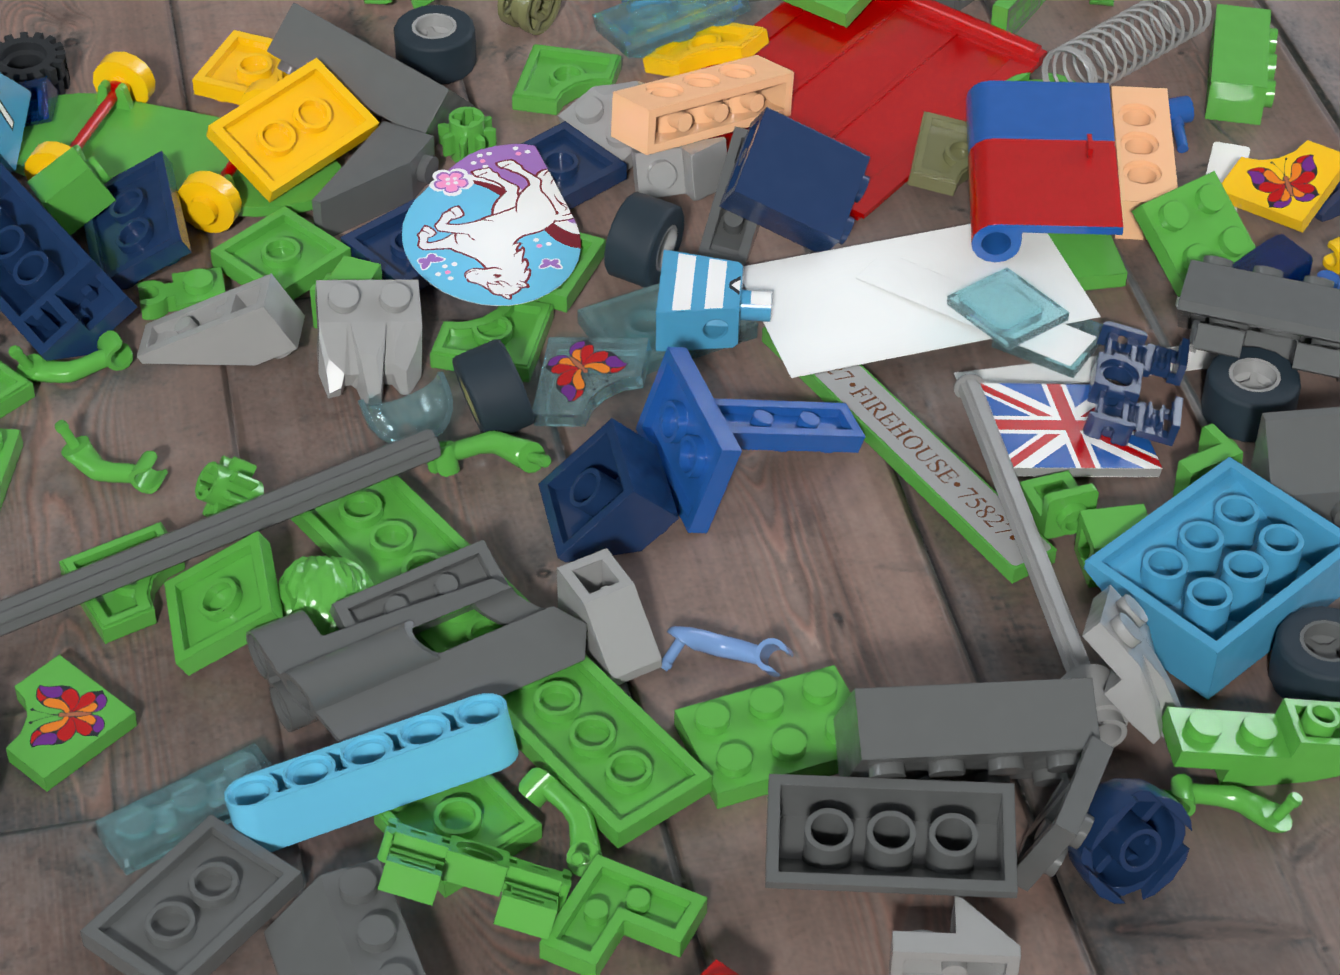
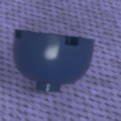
M1113 778L1099 784L1087 811L1095 819L1086 839L1077 850L1068 846L1069 859L1084 882L1098 896L1114 904H1126L1119 897L1141 889L1144 900L1158 893L1174 879L1188 856L1190 848L1183 843L1186 834L1185 826L1192 831V823L1183 805L1162 789L1143 779Z

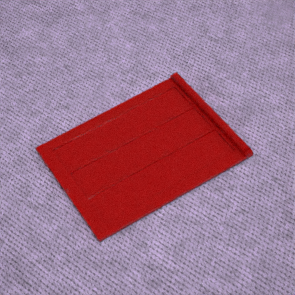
M872 0L847 28L787 2H783L753 25L766 28L769 43L755 55H759L794 72L791 116L788 117L870 156L865 175L870 177L869 184L861 200L858 203L854 202L849 215L856 221L861 218L865 219L908 181L924 111L966 121V96L974 85L990 80L1006 81L1022 73L1032 74L1042 65L1043 59L1048 52L1035 42L935 0ZM733 132L712 138L725 137L728 152Z

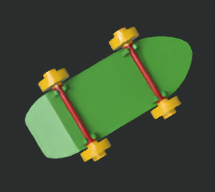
M112 52L103 58L93 72V84L97 94L74 93L42 98L29 104L16 171L13 172L26 176L29 181L71 147H74L85 161L94 156L108 175L113 178L156 153L163 151L173 166L184 219L202 231L220 233L228 230L237 216L267 217L283 206L295 213L313 210L312 199L340 170L341 165L334 160L269 203L206 136L208 125L221 117L146 103L155 91L156 81L152 71L144 61L135 55L127 52ZM260 79L253 82L240 99L239 106L278 81Z

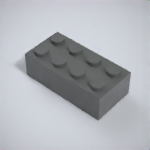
M1093 678L854 688L833 719L838 771L841 777L1011 783V779L1032 778L1034 786L1050 787L1059 785L1064 777L1068 779V777L1074 774L1083 748L1092 736L1100 740Z

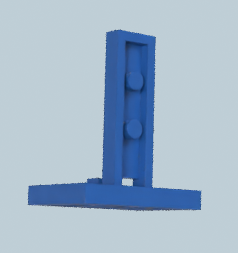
M667 347L635 428L640 436L657 446L676 510L688 533H708L742 450L858 453L866 437L846 403L713 398L689 351L683 347Z

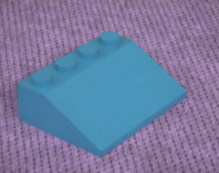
M1228 457L1085 560L1084 569L1101 591L1112 585L1121 596L1128 594L1139 603L1147 615L1148 621L1146 624L1150 629L1155 654L1164 669L1208 700L1273 649L1277 628L1286 616L1302 608L1327 607L1340 597V528L1239 462Z

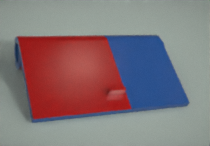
M990 80L980 82L968 91L966 96L971 244L977 257L994 263L1013 258L1020 249L1022 233L1123 235L1124 227L1109 83Z

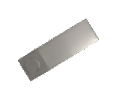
M271 273L147 323L137 358L142 364L255 366L273 358H284L298 349L305 315Z

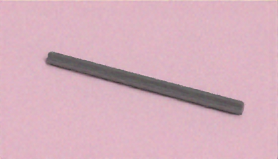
M421 430L0 600V637L245 538L256 531H262L434 461L441 455L439 441L432 430Z

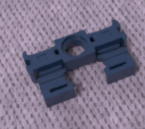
M1110 321L1104 322L1096 343L1104 345V352L1099 351L1092 369L1087 402L1095 404V411L1089 412L1083 433L1088 437L1098 440L1101 438V435L1109 437L1112 444L1126 446L1129 443L1133 430H1135L1134 436L1173 446L1181 425L1184 398L1176 396L1172 402L1171 410L1166 409L1165 405H1162L1160 410H1155L1151 401L1148 402L1147 407L1145 402L1140 401V403H1137L1140 396L1142 376L1148 378L1151 374L1165 378L1166 383L1180 386L1187 369L1190 339L1182 338L1178 351L1150 343L1146 346L1145 342L1148 335L1143 330ZM1119 336L1127 338L1125 344L1117 342ZM1171 363H1174L1173 373H1170ZM1107 379L1118 381L1125 386L1116 385ZM1164 419L1168 420L1166 431L1163 430Z

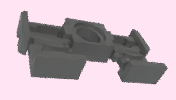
M1193 320L1189 337L1190 352L1196 353V350L1240 358L1242 346L1260 347L1276 352L1293 364L1292 369L1338 378L1337 382H1340L1339 349L1299 342L1296 339L1252 330L1244 331L1201 322V320Z

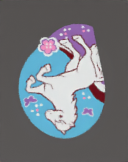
M508 144L481 149L467 155L449 170L434 172L432 175L434 180L414 200L403 222L402 243L405 254L414 269L426 281L442 292L458 299L481 305L512 306L524 304L551 293L561 286L574 271L581 250L580 233L574 217L536 146L527 144Z

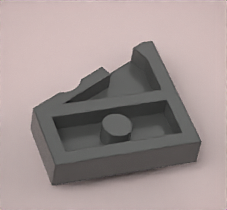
M1094 736L1088 740L1083 748L1081 758L1071 781L1065 777L1062 779L1044 809L1027 831L1017 853L1018 887L1028 892L1043 874L1053 877L1067 855L1068 846L1077 850L1086 839L1095 819L1087 811L1114 749L1110 745Z

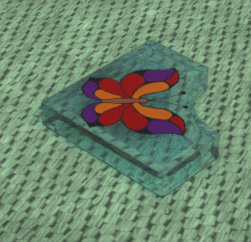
M549 337L532 409L534 426L585 427L592 411L605 399L623 391L644 388L651 355L649 338Z

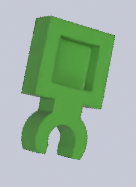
M221 267L198 268L187 272L172 273L173 283L164 284L160 281L148 280L137 284L142 319L144 320L159 319L168 314V312L179 311L226 292Z

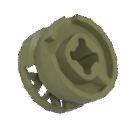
M498 0V15L502 22L510 26L520 27V29L532 35H540L549 29L554 22L562 0Z

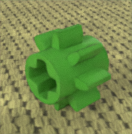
M457 108L449 114V124H438L439 144L443 147V156H451L455 163L478 150L497 146L496 128L492 127V117H484L483 112L477 108Z
M222 456L220 464L214 461L208 463L201 471L195 487L197 499L207 503L202 514L208 517L263 495V483L252 478L257 466L236 456L232 459Z

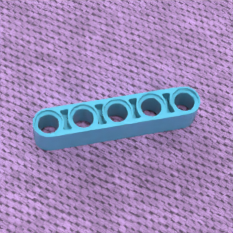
M494 693L473 695L240 777L232 782L224 792V800L233 827L266 850L273 852L501 771L516 761L519 754L506 700Z

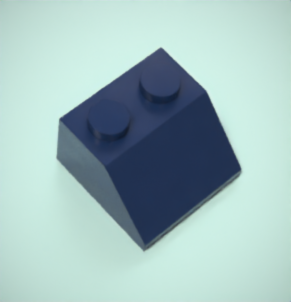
M613 418L538 484L557 557L564 562H572L606 548L612 556L640 552L658 536L665 533L679 519L657 446Z

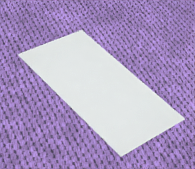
M971 224L743 266V284L746 290L772 291L770 322L763 323L791 378L998 338L995 335L856 279L855 277L875 258L905 259L1063 324L1101 317L1048 233H1022V241L1018 253L1013 258L995 263L984 261L974 253L971 244Z

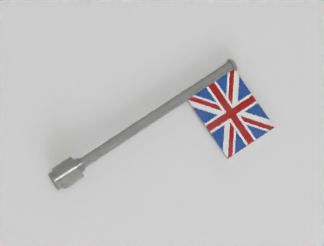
M965 374L955 382L954 393L962 400L1064 665L1066 674L1061 679L1093 678L1100 740L1114 748L1125 739L1129 721L1104 695L1110 670L1103 665L1090 664L1017 476L1042 477L1069 470L1072 477H1159L1163 468L1150 440L1134 436L1135 430H1133L1129 443L1126 446L1112 444L1109 437L1101 435V438L1098 440L1088 437L1083 433L1089 412L1095 411V404L1087 402L1090 384L984 383L983 379L976 374Z

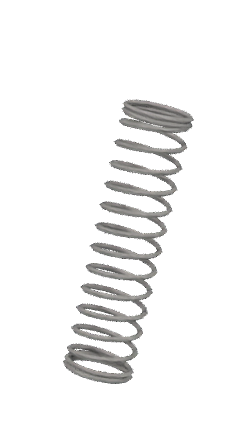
M1142 0L1049 51L1042 63L1043 82H1050L1048 65L1049 60L1054 55L1052 72L1055 82H1059L1056 75V62L1058 55L1063 52L1062 66L1068 82H1073L1066 69L1067 53L1072 54L1075 71L1083 82L1097 83L1099 80L1102 83H1109V86H1111L1112 83L1121 80L1123 77L1130 75L1180 44L1204 32L1209 26L1212 17L1211 3L1209 0H1202L1206 12L1203 24L1202 8L1197 0H1193L1200 18L1198 27L1193 32V14L1183 0H1177L1185 7L1189 14L1190 28L1189 32H1186L1181 14L1169 1ZM1166 5L1175 11L1179 18L1181 29L1173 24L1167 14ZM1153 9L1158 10L1161 23L1153 15ZM1144 14L1149 16V21L1152 26V29L1150 28L1149 24H1147L1143 20ZM1134 19L1140 22L1144 37L1153 46L1152 51L1146 48L1145 39L1134 26ZM1153 20L1156 22L1159 29L1161 30V34L1156 29ZM1125 25L1131 28V34L1135 43L1143 51L1142 56L1137 54L1135 44L1124 30ZM1144 26L1147 28L1148 32L1150 33L1151 38L1147 35ZM1108 28H1111V33L1107 32ZM1164 28L1171 35V40L1165 37ZM1115 30L1121 33L1126 49L1133 55V62L1127 59L1126 51L1115 37ZM1135 32H1136L1137 35L1139 36V38H1140L1142 44L1138 41ZM1154 33L1162 40L1161 46L1156 43ZM1105 36L1112 39L1117 55L1124 61L1123 67L1117 64L1113 51L1105 43ZM1088 39H1092V45L1087 43ZM1096 41L1102 44L1107 60L1114 66L1113 72L1107 70L1105 60L1096 49ZM1078 45H1082V50L1077 49ZM1086 47L1092 50L1097 65L1104 71L1103 78L1097 75L1094 64L1086 55ZM1076 57L1083 63L1087 71L1088 81L1080 73L1076 64Z

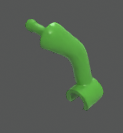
M107 331L99 337L97 341L98 351L71 361H46L39 354L26 356L23 350L16 345L11 346L9 349V355L19 362L16 372L32 382H76L106 367L116 371L124 370L133 361L131 348L128 344L122 343V339L115 331Z
M59 420L55 423L56 431L61 434L67 443L63 447L61 455L84 475L93 480L108 483H131L138 491L153 494L159 489L168 474L166 469L156 471L151 468L158 457L154 451L144 452L136 464L105 461L97 453L87 436L75 437L69 429L68 423L64 420Z
M489 430L458 441H439L440 457L427 463L431 473H439L441 476L448 477L460 472L459 460L479 454H495L527 473H535L541 467H548L551 464V458L545 454L543 447L539 443L507 433Z
M532 768L520 781L519 792L539 808L548 800L563 813L569 824L567 866L573 874L582 877L596 854L602 856L593 813L584 802L564 787L548 770Z
M1185 773L1177 774L1171 779V791L1162 789L1183 805L1189 817L1196 811V804L1218 806L1235 811L1261 828L1274 833H1285L1292 828L1293 821L1289 813L1294 808H1298L1302 803V796L1297 792L1290 793L1280 805L1239 786L1193 783L1190 776Z

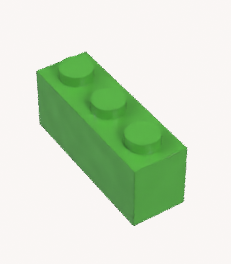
M1217 4L1210 41L1205 119L1260 125L1263 108H1272L1276 87L1274 76L1277 62L1275 51L1278 28H1270L1271 10Z

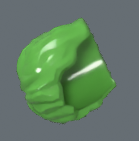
M303 556L285 569L278 582L283 617L303 610L322 636L333 633L339 629L329 612L332 603L370 588L374 584L366 571L349 558Z

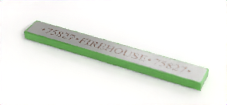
M763 327L762 342L781 359L766 327ZM856 365L799 377L824 402L846 403L866 436L864 441L1007 580L1013 584L1029 576L997 492L862 365ZM1040 534L1050 562L1053 564L1055 563L1057 549Z

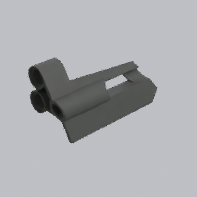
M491 578L324 636L320 634L308 615L303 610H299L247 631L246 641L257 670L269 682L272 704L284 728L288 732H293L320 720L339 743L473 695L494 693L504 696L585 660L587 623L554 606L548 608L536 606L520 597L513 590V587ZM469 606L487 619L503 626L441 653L425 647L413 634L414 629Z

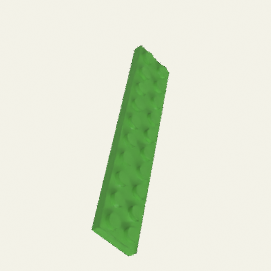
M398 475L291 518L328 557H345L355 561L366 571L374 585L470 545ZM506 579L508 585L511 586V587H513V590H514L520 597H522V598L525 599L526 601L530 602L525 596H523V595ZM473 609L414 636L425 647L441 653L503 626L487 619ZM586 655L585 660L502 696L507 703L518 749L537 768L548 770L564 787L584 802L593 813L596 827L618 849L712 792V775Z

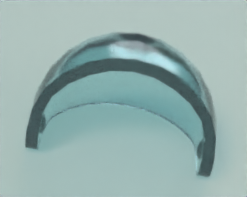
M443 371L437 372L434 380L428 385L403 398L381 404H366L363 398L357 400L368 429L376 438L386 444L424 429L432 430L435 436L438 437L449 424L453 412V397Z

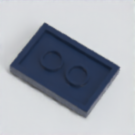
M163 151L116 175L104 184L116 201L87 222L84 227L90 257L121 290L133 287L143 278L165 266L177 263L182 257L191 253L173 166Z

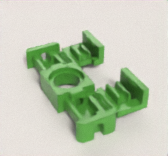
M389 818L377 856L379 861L385 863L377 890L433 906L440 880L498 897L502 892L493 924L546 940L549 939L556 914L559 913L565 904L571 887L572 872L568 869L563 868V871L537 865L510 856L508 851L455 835H451V838L426 832L399 823L397 818Z

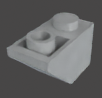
M607 548L557 567L558 609L587 623L585 652L612 681L620 685L662 667V658L635 584Z

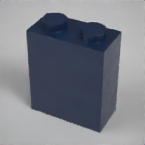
M766 107L750 123L719 207L816 253L830 250L837 243L844 244L853 228L854 218L849 215L854 202L858 203L861 200L869 184L870 177L865 175L870 156Z

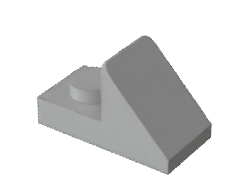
M726 138L705 139L650 155H645L636 149H632L635 192L644 193L655 198L687 194L693 201L701 200L715 193L727 155Z
M954 896L950 933H937L929 930L892 932L889 975H1018L1021 946L963 898Z

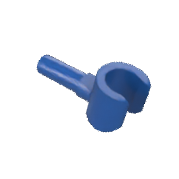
M1187 95L1168 99L1171 128L1179 153H1185L1189 149L1184 126L1186 123H1191L1194 119L1193 102Z

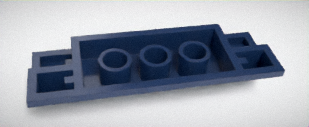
M0 162V311L46 361L85 356L98 351L97 341L103 333L112 331L137 306Z

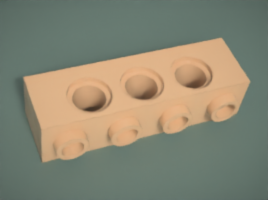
M754 55L614 91L612 98L611 137L645 155H650L733 132L735 126L748 128L750 123L766 107L787 117L791 116L794 72L759 55Z
M1111 86L1110 97L1124 227L1123 235H1115V239L1147 240L1132 211L1140 205L1178 188L1167 88Z

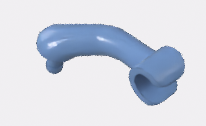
M674 626L670 627L667 633L676 639L662 658L661 668L665 671L670 670L683 647L687 645L694 651L756 664L770 676L779 677L781 674L768 664L770 655L777 650H782L793 657V651L782 641L775 638L765 639L757 645L703 629Z

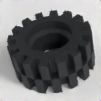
M20 32V38L15 39L12 34L4 36L5 42L2 43L0 41V73L31 92L29 104L42 98L66 94L65 89H69L70 76L66 52L61 42L56 43V38L51 35L44 39L43 33L35 32L33 37H29L28 32Z

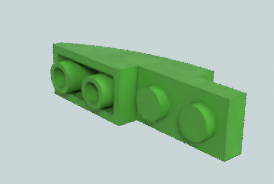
M1284 698L1275 714L1167 706L1162 716V732L1174 767L1215 769L1220 785L1268 786L1311 782L1340 776V702Z

